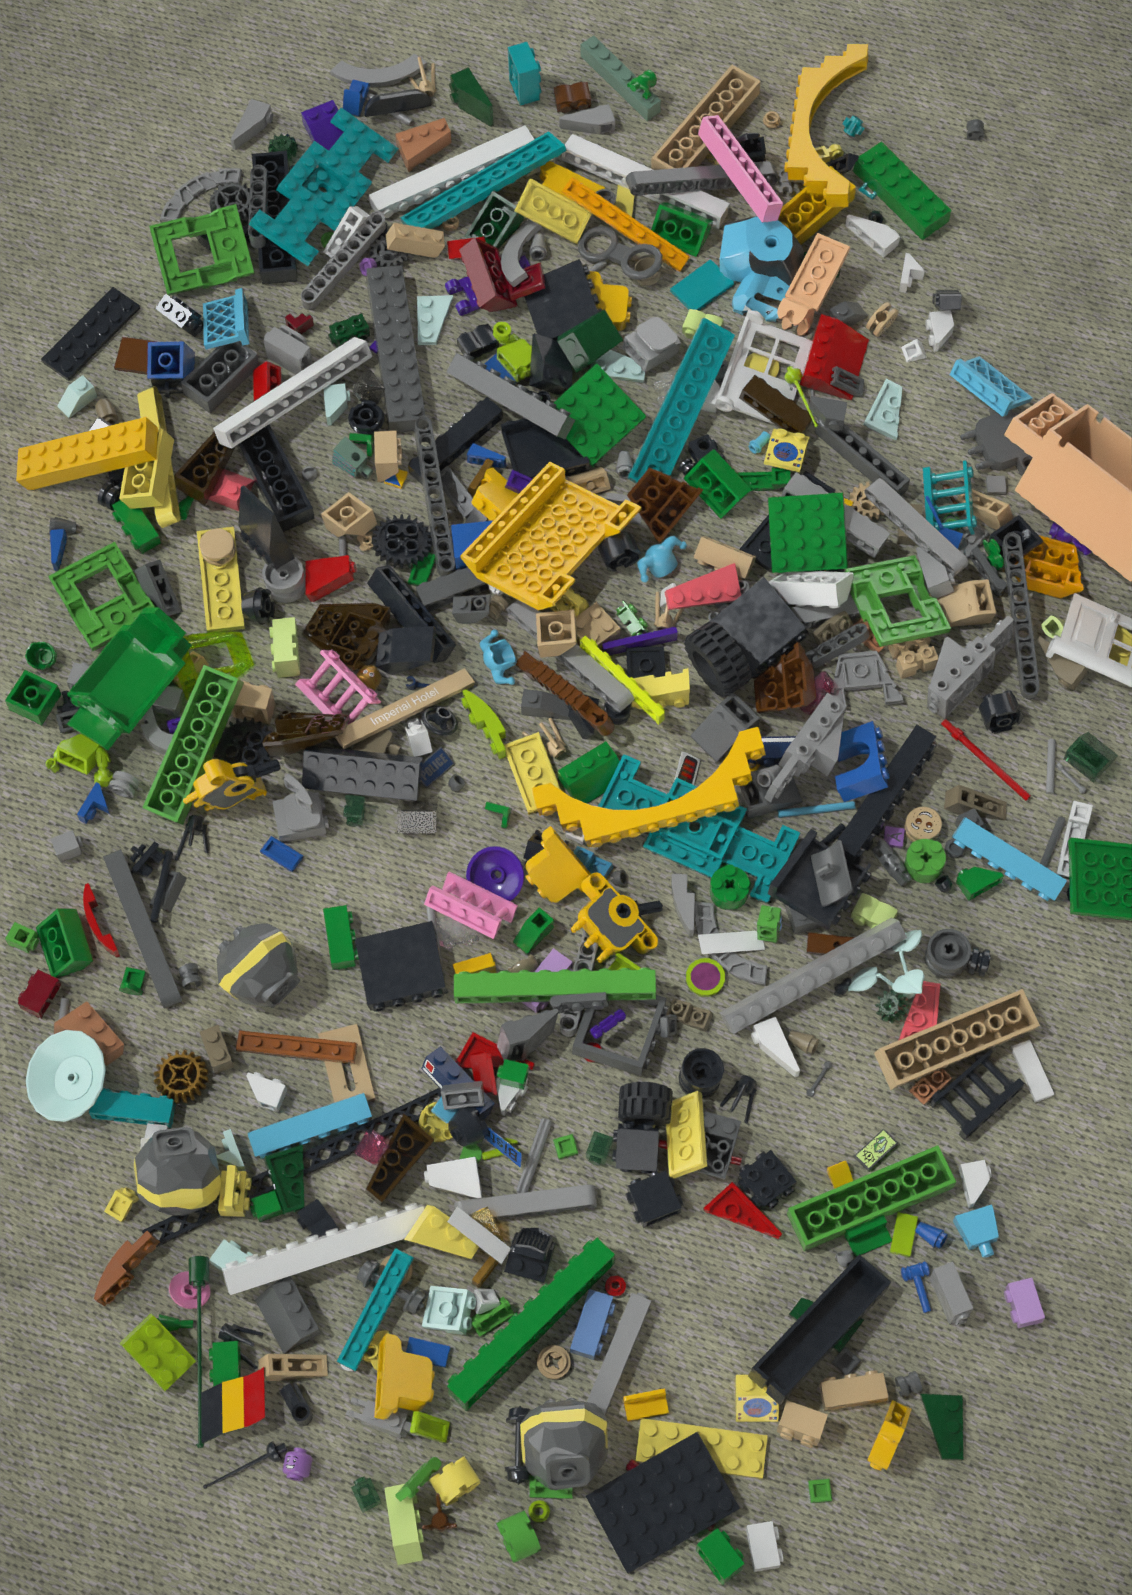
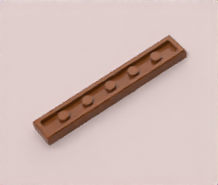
M239 1030L236 1051L355 1064L358 1044L356 1042Z

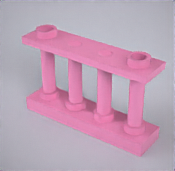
M321 650L320 654L326 660L311 679H299L295 684L323 714H342L343 706L357 690L363 699L351 712L347 725L357 719L368 703L380 704L381 702L376 697L377 693L368 688L339 659L340 656L333 650ZM332 665L338 673L322 692L317 688V682ZM345 678L351 685L338 702L333 704L329 700V696L341 680Z
M451 872L447 873L442 890L435 886L429 888L424 905L492 939L497 936L502 919L512 923L518 905Z

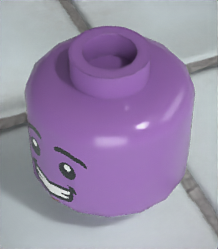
M294 1448V1451L286 1453L283 1473L287 1475V1479L303 1481V1478L309 1476L313 1459L310 1455L306 1454L307 1450Z

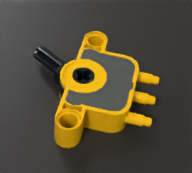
M219 759L209 760L203 765L205 774L193 783L195 791L187 795L183 802L188 804L197 799L194 802L196 808L206 804L204 806L205 811L214 808L223 810L235 806L246 798L255 800L258 796H266L267 790L261 777L279 771L281 769L280 763L275 759L252 767V765L247 766L245 763L231 765Z
M593 873L582 881V890L591 900L578 913V921L571 928V932L576 933L583 928L590 937L584 943V946L589 948L595 942L603 950L597 958L599 963H602L610 955H616V953L623 951L630 944L640 954H646L658 945L657 936L641 919V915L661 912L663 904L659 900L638 904L637 900L634 901L628 896L620 895L600 873ZM591 881L595 883L596 887L591 884Z

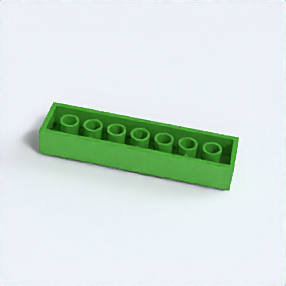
M203 665L142 808L179 824H184L193 802L185 804L183 799L195 791L194 781L205 774L203 765L211 760L244 685L243 681Z
M937 1145L788 1208L787 1216L805 1252L845 1235L848 1229L882 1215L885 1217L949 1191L954 1188L956 1180Z

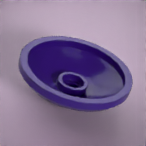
M490 846L478 851L471 858L467 866L466 879L511 901L520 893L523 887L524 869L520 859L512 851L500 846ZM496 871L501 872L500 878L496 876Z

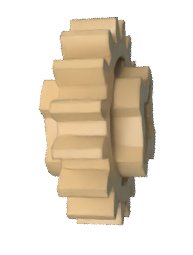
M869 481L866 482V486L859 483V489L854 487L853 493H850L849 500L853 501L852 507L861 515L869 517L871 521L872 517L878 520L880 514L883 516L885 514L864 493V490L870 486Z

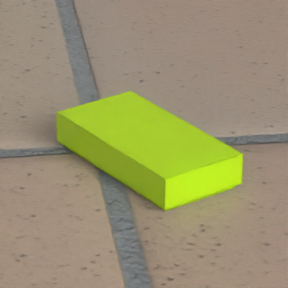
M897 1213L889 1253L910 1258L918 1216Z
M414 1411L410 1433L440 1443H446L450 1422Z

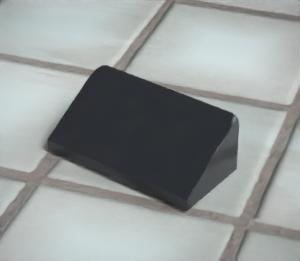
M848 153L829 162V167H833L842 175L851 171L859 155Z

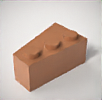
M445 118L395 134L396 146L399 148L398 150L408 173L418 164H422L427 158L433 154L435 155L452 143L451 131Z
M87 1001L54 1023V1034L64 1030L82 1031L93 1038L103 1053L106 1066L123 1055V1042Z

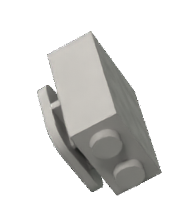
M653 317L638 325L636 331L625 336L622 349L644 372H647L676 355L681 342L676 333L661 318Z
M281 325L279 329L273 327L270 332L265 334L264 345L269 360L295 375L313 364L310 347L307 345V340L300 333L285 325Z
M307 791L313 803V813H310L296 803L295 794L287 795L284 799L272 801L280 842H289L326 834V828L329 827L327 816H323L322 810H326L324 798L320 799L318 792Z

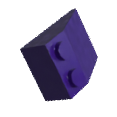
M333 100L301 112L303 125L312 142L316 141L328 151L344 133L331 123L332 118L338 112V108Z

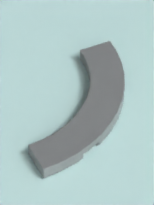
M413 54L399 64L381 69L359 68L341 60L330 71V74L346 83H352L354 79L369 83L370 87H379L399 83L400 80L407 77L411 78L421 71L418 62L419 56ZM421 58L423 67L426 68L428 66L427 62Z
M219 169L217 172L209 174L206 172L189 180L175 191L174 196L166 203L160 217V222L179 219L186 206L194 198L208 190L217 188L219 185L224 186L225 182L228 185L232 181L234 184L240 182L242 169Z
M530 219L522 224L511 236L502 253V271L507 281L513 287L528 277L519 264L523 251L522 247L524 243H528L542 229L541 225Z
M695 901L694 917L698 935L719 933L714 916V903ZM734 952L709 954L713 960L717 961L725 971L749 983L765 986L767 965L751 962L741 958Z

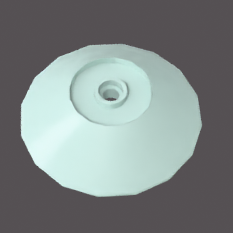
M64 1030L51 1035L37 1047L29 1062L26 1076L28 1098L36 1112L48 1120L66 1122L82 1116L94 1105L103 1089L106 1072L103 1053L96 1041L82 1031Z

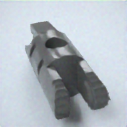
M880 839L877 846L872 849L873 853L889 875L900 886L909 883L912 878L905 865L884 839Z

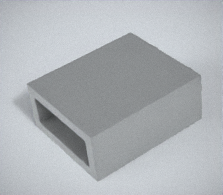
M951 1262L933 1269L929 1279L949 1325L955 1323L957 1326L967 1322L966 1318L970 1317L973 1306L954 1263Z

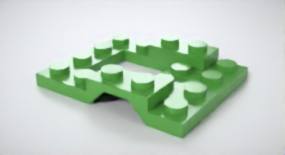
M236 204L216 209L210 214L203 216L183 217L149 226L168 296L202 287L203 289L237 281V278L255 274ZM207 234L215 264L180 273L172 240Z
M115 542L48 576L92 652L108 644L123 625H131L144 608L155 607L141 588L134 572ZM108 568L123 594L90 610L76 584Z
M915 555L846 569L845 572L854 574L850 594L863 621H868L880 647L950 632L951 627L937 599L929 595L924 585L923 571ZM907 593L915 610L920 611L923 618L892 624L879 598Z

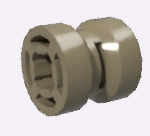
M495 594L491 598L490 614L488 616L493 620H497L500 617V613L509 607V604L502 596Z

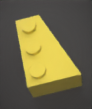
M688 668L683 669V673L673 675L671 671L665 672V676L657 678L654 675L633 678L637 682L638 687L642 691L646 690L650 694L651 699L655 703H659L663 708L668 705H674V707L678 708L689 705L690 684ZM634 701L631 702V707H636L637 709H642V708H641L637 703H635Z
M430 1205L425 1207L404 1239L472 1259L479 1248L477 1244L447 1222L450 1217L435 1206Z

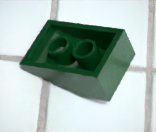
M465 68L450 75L451 83H449L452 103H456L459 109L486 125L494 126L493 105L470 68Z
M492 191L464 237L467 239L485 237L486 243L499 249L519 228L525 217L514 211L516 205Z
M604 309L559 335L557 342L574 370L578 372L622 342L623 338Z

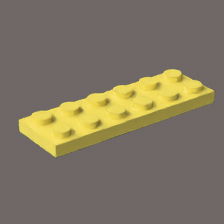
M234 527L220 528L232 535L236 551L231 561L219 566L207 563L200 551V539L209 530L197 531L207 634L245 629L244 616L241 609L242 595Z
M641 1418L636 1462L643 1463L698 1432L721 1474L763 1479L768 1435Z

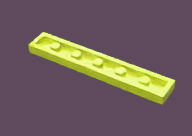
M586 636L580 639V648L633 694L635 703L658 725L664 721V708L659 703H655L646 690L642 691L638 687L637 682L632 677L629 678L620 665H615L608 653L602 652L593 639L590 640Z

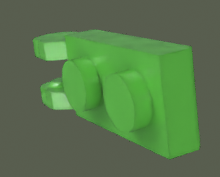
M435 1456L427 1463H424L395 1494V1497L401 1502L406 1497L411 1499L419 1491L417 1487H422L430 1479L429 1477L433 1472L435 1473L442 1466L440 1459Z

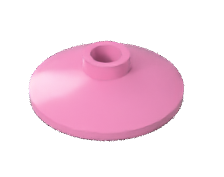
M188 1271L178 1273L172 1278L169 1285L171 1298L183 1308L197 1309V1289L189 1285ZM209 1284L201 1289V1307L206 1304L210 1297Z

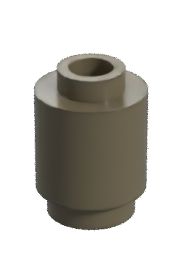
M108 399L97 401L95 410L98 418L101 417L111 425H114L118 420V416L113 403Z

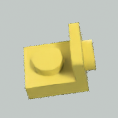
M127 1187L115 1190L104 1212L123 1222L133 1203L138 1202L139 1198L132 1189Z

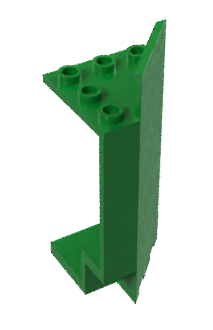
M159 607L144 608L131 625H123L67 693L71 698V703L80 708L66 725L106 750L110 749L122 733L130 734L186 664L182 658L192 647L184 638L186 632Z

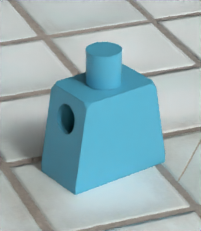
M992 1205L954 1217L953 1223L969 1250L979 1247L982 1258L994 1254L991 1243L996 1242L999 1235Z

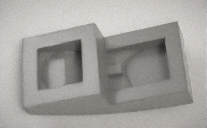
M287 774L284 778L285 787L295 793L294 796L298 805L313 813L314 807L309 794L293 776Z

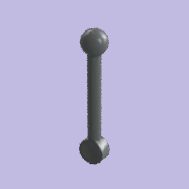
M830 1061L824 1063L825 1067L812 1088L807 1090L806 1094L808 1097L814 1096V1090L826 1071L832 1067Z

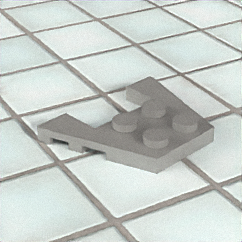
M877 651L839 655L831 692L833 697L840 698L846 705L844 691L882 687L885 705L903 703V697L896 689V684L891 680L888 670Z

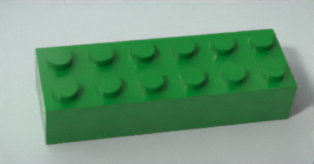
M882 141L859 156L853 167V172L864 183L866 182L867 186L873 192L875 191L877 196L921 240H924L949 222L952 210Z

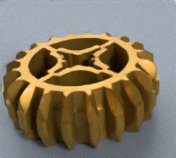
M185 1049L182 1054L176 1050L174 1056L168 1053L167 1060L161 1058L163 1065H156L159 1070L154 1072V1076L157 1077L154 1079V1083L158 1085L156 1087L157 1091L161 1092V1096H168L169 1099H174L175 1097L176 1104H179L180 1098L183 1099L184 1103H187V1097L194 1101L195 1097L193 1094L196 1093L198 1096H201L202 1093L199 1088L206 1089L204 1083L209 1080L206 1076L209 1073L208 1069H205L206 1063L201 1062L200 1056L195 1057L194 1052H190L188 1055ZM178 1063H188L181 1067L175 1066ZM196 1068L197 1077L194 1083H192L190 1075L193 1073L192 1070ZM168 1070H170L173 1075L169 1080L170 1083L166 1085L165 1077ZM176 1073L184 1074L185 1079H178ZM180 1086L187 1087L184 1090H174V1088L177 1089Z

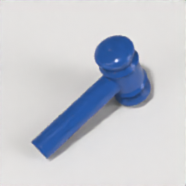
M925 1261L901 1268V1276L905 1282L909 1279L914 1280L923 1313L932 1311L921 1278L924 1275L929 1276L930 1274L929 1265Z

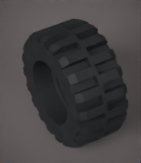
M707 622L686 637L684 645L686 646L685 650L688 653V658L691 660L698 675L715 694L727 697L750 681L751 670L749 669V663H747L745 655L734 638L729 635V632L723 626L718 625L717 622Z

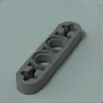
M862 623L856 624L806 652L808 659L812 660L810 663L813 666V670L866 641L870 635L867 626ZM843 640H848L846 644H839ZM831 649L828 654H822L825 650Z

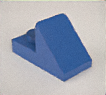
M352 80L350 88L344 89V110L353 116H360L370 88L369 83Z
M97 782L77 813L79 820L87 824L89 819L92 820L95 817L96 808L110 814L101 786Z

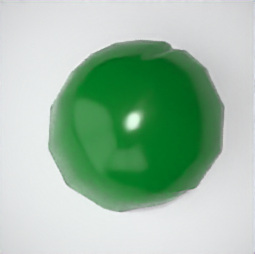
M33 642L26 649L25 658L27 663L33 668L46 670L55 664L57 653L55 648L47 642Z

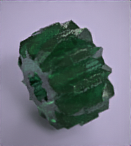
M282 133L280 136L274 135L268 145L269 152L287 151L288 160L290 161L297 155L298 144L294 137H290L289 134L285 136Z
M891 989L890 992L883 991L884 997H877L880 1003L875 1004V1007L880 1009L876 1013L882 1016L881 1019L883 1021H889V1023L894 1024L895 1020L902 1021L901 1015L908 1016L904 1011L910 1008L908 1004H905L909 999L905 996L903 997V993H897Z

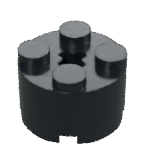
M626 531L609 536L598 545V551L607 570L612 572L617 571L616 568L622 565L625 568L632 566L639 560L638 555H641L632 533Z
M1010 690L996 695L988 694L984 696L983 702L979 706L986 730H991L994 734L1013 729L1012 725L1015 723L1019 725L1023 720L1017 699Z

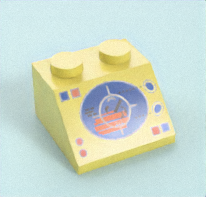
M773 429L764 464L800 472L806 456L809 436H805L802 433L787 432L785 429Z
M748 1375L735 1376L736 1422H778L779 1404L766 1393V1387L761 1389Z

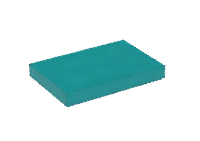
M710 259L670 288V292L688 310L699 311L732 287L734 281L725 277L720 272V268Z

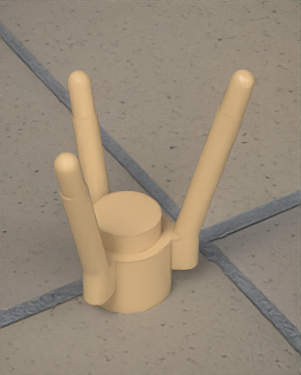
M418 57L423 81L420 82L418 87L412 77L408 78L415 89L422 90L429 97H432L435 94L434 92H436L435 64H431L430 82L426 79L421 57Z
M658 591L655 598L654 626H656L657 630L675 627L684 608L679 609L672 620L666 604L665 612L660 616Z
M549 718L556 738L552 737L542 722L539 725L550 740L547 744L548 749L545 747L548 757L553 756L557 758L565 753L567 749L553 719ZM525 731L522 732L525 737L529 736Z

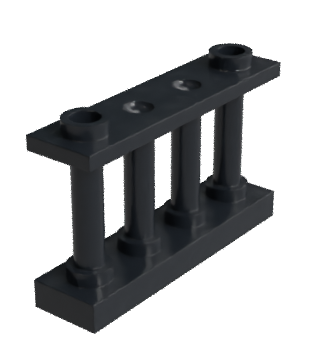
M991 1049L986 1053L982 1051L975 1058L976 1062L947 1088L943 1091L938 1090L931 1097L933 1099L930 1105L932 1108L940 1104L961 1125L959 1136L964 1141L1021 1091L1025 1084L1020 1078L1015 1082L1013 1080L1010 1081L989 1060L993 1053ZM981 1065H984L1004 1086L1003 1089L1005 1091L1000 1095L998 1093L995 1094L975 1071ZM967 1078L990 1099V1104L986 1108L984 1106L981 1107L960 1086ZM953 1090L975 1112L976 1117L971 1121L969 1119L966 1120L945 1098Z

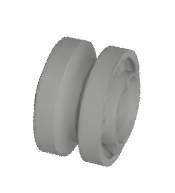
M115 771L113 775L114 780L110 781L108 787L119 796L133 798L135 795L134 789H137L140 784L139 780L129 773Z

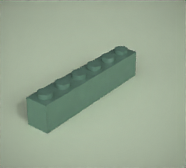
M594 35L580 44L581 57L646 121H649L661 112V100L651 90V97L645 99L642 97L644 90L632 91L630 87H627V83L636 76Z

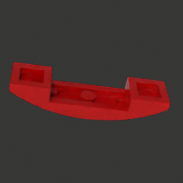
M89 883L84 886L83 905L87 921L101 946L117 958L120 955L111 934L103 936L94 917L92 909L97 907L98 903Z

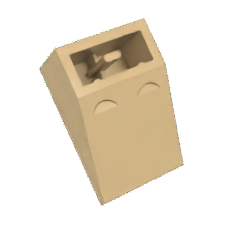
M989 579L968 581L953 586L955 592L936 598L950 627L988 624L992 622L996 614Z

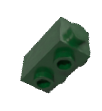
M362 313L353 315L346 320L335 322L329 326L330 333L328 338L331 344H335L336 348L354 337L366 340L370 336L369 326Z

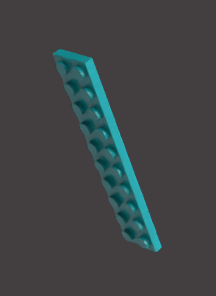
M548 131L400 217L401 222L405 225L427 229L438 227L448 219L454 218L460 212L471 208L472 205L485 200L492 191H500L503 187L514 183L517 179L531 173L534 169L545 165L546 162L559 157L567 151L566 147Z
M706 318L701 319L627 479L637 483L649 468L669 476L671 475L735 334Z

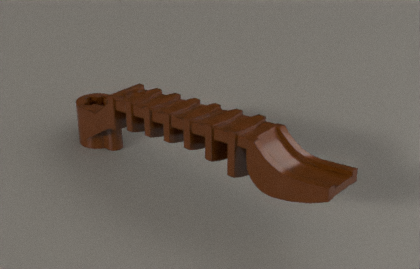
M526 651L523 652V655L516 661V666L533 681L537 680L540 686L550 690L552 694H556L560 700L563 699L566 705H570L574 711H578L580 716L595 728L600 735L608 736L614 731L615 725L608 714L599 708L590 697H586L582 691H578L574 685L572 686L569 681H565L561 675H558L553 669L551 670L548 665L538 661Z

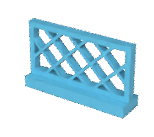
M242 288L236 289L234 296L203 303L204 347L206 350L241 341L242 346L250 344L248 303Z
M980 356L965 362L962 359L956 360L950 372L951 377L1002 417L1006 416L1009 410L1031 402L1033 398Z

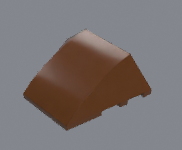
M649 468L627 496L631 502L641 506V510L638 513L660 544L703 489L692 487L684 481H677L667 474Z
M799 642L794 645V649L788 655L783 654L779 663L774 667L770 666L754 680L757 713H770L804 707L816 699L813 666Z

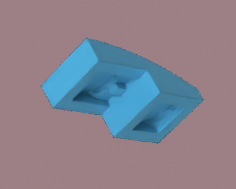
M577 846L573 852L591 874L600 873L607 879L613 869L612 863L596 857L594 852Z

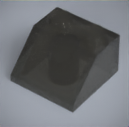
M418 797L417 801L399 799L397 833L405 835L413 833L431 835L436 833L439 797Z

